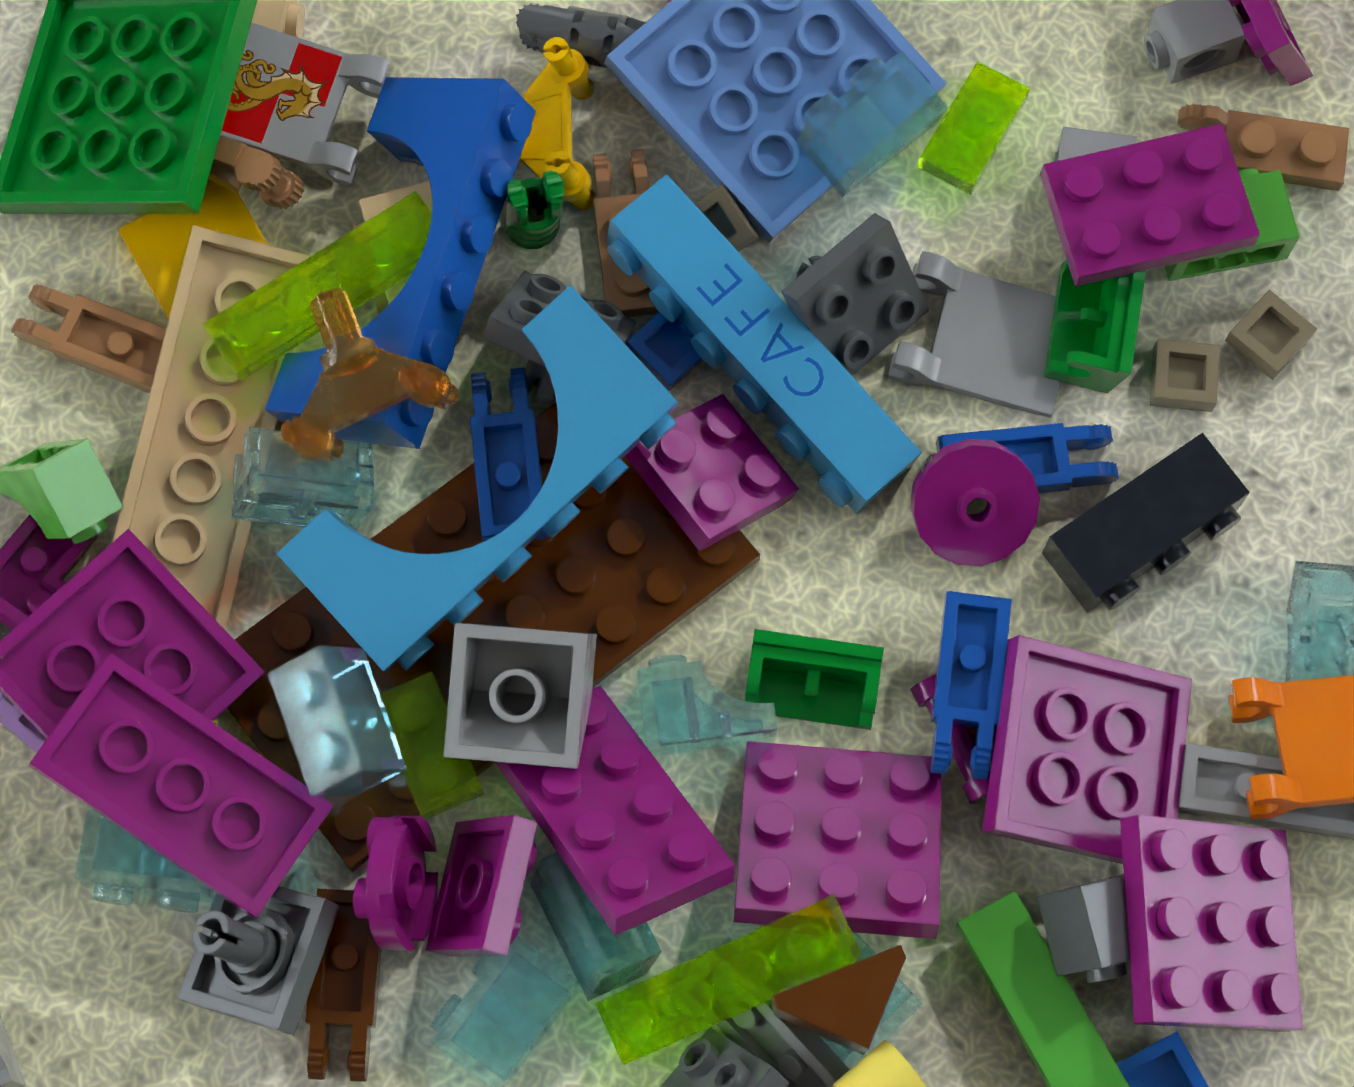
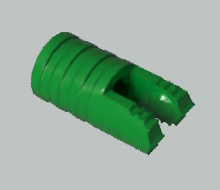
M543 172L542 179L531 178L520 182L519 178L508 182L505 229L510 240L517 246L528 250L540 249L549 245L557 236L564 196L563 180L557 172ZM527 208H536L537 215L543 214V220L530 222Z

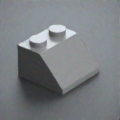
M455 623L443 757L577 769L592 698L597 634Z

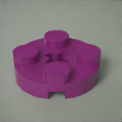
M395 815L392 817H375L370 821L367 831L369 859L366 878H359L354 888V913L358 919L369 920L371 934L381 949L413 951L416 948L411 940H425L430 931L436 907L438 872H426L425 852H437L435 838L429 823L421 816Z

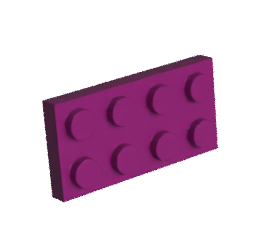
M111 652L29 763V767L253 919L258 917L334 806Z
M601 685L592 689L591 704L577 769L495 762L615 936L734 882V862Z

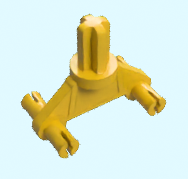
M554 37L549 39L543 47V50L546 51L543 55L549 63L522 96L536 112L532 121L531 132L526 139L519 160L540 179H542L543 172H557L563 180V200L571 202L579 210H588L593 207V196H596V194L590 188L591 178L587 170L581 163L572 161L571 95L578 100L587 99L594 91L591 87L594 84L588 77V63L581 53L570 49L565 39Z

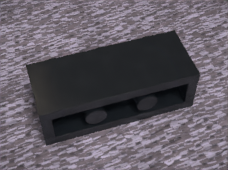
M1202 432L1052 534L1042 554L1087 613L1102 603L1110 611L1127 601L1140 589V586L1135 581L1153 568H1155L1160 576L1164 575L1184 561L1191 554L1186 546L1204 533L1210 541H1213L1241 520L1237 510L1250 492Z

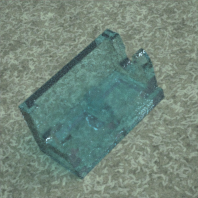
M249 427L244 435V455L236 454L234 460L232 518L306 527L324 509L336 512L348 525L357 531L375 507L373 444Z

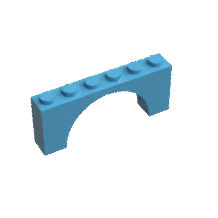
M571 285L521 329L539 353L550 375L558 408V437L553 463L546 481L528 509L514 523L489 540L470 548L441 554H415L401 552L376 543L348 525L336 512L324 509L276 553L383 671L393 669L398 663L405 671L414 666L435 646L428 636L446 619L454 627L455 623L462 622L484 601L476 592L495 574L502 582L510 578L532 557L525 547L543 530L551 538L557 535L580 513V510L573 504L591 486L601 494L629 468L622 460L627 453L639 442H642L647 449H650L677 424L670 414L678 408V401Z

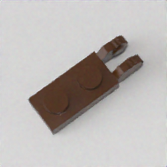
M317 888V897L325 898L338 904L340 908L307 998L306 1023L310 1025L307 1062L308 1079L324 1080L326 1071L329 1069V1026L352 1027L351 1049L349 1050L347 1061L350 1081L366 1082L368 1077L371 1028H376L382 949L376 944L371 934L369 920L358 919L354 913V890Z

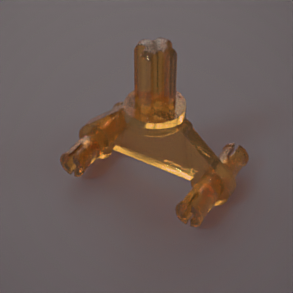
M340 288L330 291L325 290L318 293L310 304L327 350L320 357L323 372L320 373L319 381L300 418L292 417L293 422L286 420L282 425L281 435L283 440L292 445L294 451L301 457L311 461L324 460L333 462L332 456L338 460L344 451V443L341 438L334 435L335 432L408 398H412V400L424 407L448 409L446 403L452 407L457 402L458 390L450 382L448 375L438 367L385 351L377 347L374 339L363 338L346 292Z

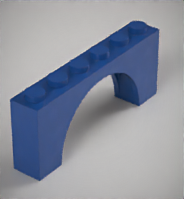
M385 78L367 132L400 162L415 163L425 167L429 176L433 201L430 230L421 257L410 278L393 301L376 318L353 335L325 348L308 352L285 353L265 410L299 435L420 449L428 423L432 419L434 406L448 365L452 361L454 348L468 307L472 303L474 290L483 263L493 242L494 231L507 197L508 182L513 180L524 144L531 132L532 121L536 112L505 79Z

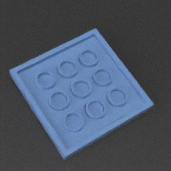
M672 0L610 52L604 63L717 187L720 184L725 186L751 225L768 243L939 94L947 84L871 0Z

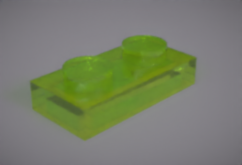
M977 61L921 154L918 168L972 195L1026 103L1031 88Z
M432 672L371 697L421 817L425 820L484 795L470 759L443 757L448 708Z

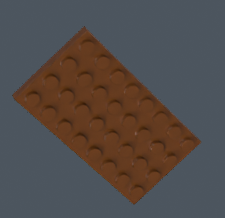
M557 402L536 416L543 484L552 466L557 446ZM625 456L622 460L629 468L601 494L591 486L573 503L580 510V513L553 538L548 535L549 539L531 541L525 549L532 557L505 582H502L495 574L476 592L484 601L460 623L597 634L593 688L760 560V553L740 530L700 552ZM471 464L372 537L371 540L394 550L415 554L449 553L482 543L475 464ZM305 587L234 639L265 673L227 709L267 760L334 805L319 826V830L350 871L353 872L369 859L367 831L369 823L373 818L392 817L395 815L421 816L424 818L495 762L443 757L455 628L448 619L428 636L435 646L414 666L405 671L398 663L393 669L383 671L314 594Z

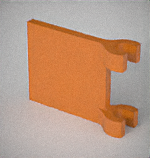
M1354 675L1288 682H1272L1257 677L1232 680L1233 695L1228 697L1232 723H1249L1272 715L1284 774H1259L1250 777L1251 790L1246 791L1250 819L1273 818L1299 808L1354 803Z

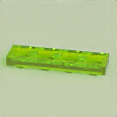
M414 191L203 323L206 334L239 381L245 380L411 275L425 247L430 230L432 212L418 193Z
M833 893L607 996L595 1003L621 1062L625 1065L769 1001L772 995L850 965L863 957Z

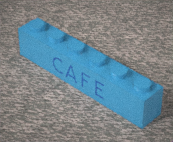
M667 174L610 220L606 239L610 245L607 247V250L615 264L625 274L632 276L636 273L652 290L649 292L652 303L667 320L674 322L678 319L694 334L691 344L697 354L709 366L716 368L720 365L734 380L733 390L743 405L754 414H759L761 411L778 429L775 435L780 445L794 459L801 461L805 458L821 476L818 478V484L834 504L841 508L847 504L858 514L914 464L922 453L918 447Z

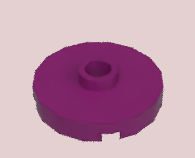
M966 439L945 446L932 456L933 460L926 465L923 472L920 470L913 482L910 503L916 529L922 540L936 555L956 565L984 566L1007 558L1026 542L1037 523L1040 496L1034 475L1017 454L993 440ZM976 498L987 500V506L981 513L969 514L966 512L967 505Z

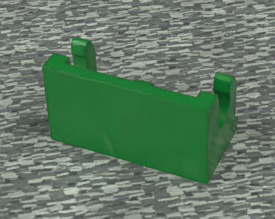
M1067 259L1061 264L1043 377L1102 393H1109L1131 374L1146 270L1075 286Z
M754 629L743 712L871 730L873 714H875L884 647Z

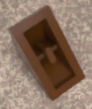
M898 945L772 995L770 1005L774 1016L864 1055L871 1045L905 962L906 955L902 946Z

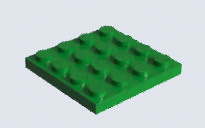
M48 0L0 159V212L2 214H199L257 0Z

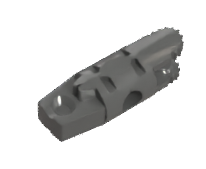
M532 3L528 6L524 5V8L519 9V14H516V24L521 33L519 36L522 39V44H526L527 49L532 48L533 51L539 49L541 53H545L546 51L543 50L545 43L551 38L561 37L565 39L570 49L580 52L588 64L608 68L604 64L607 55L646 23L625 15L569 6L568 9L549 5L539 6L538 3L536 5H532Z

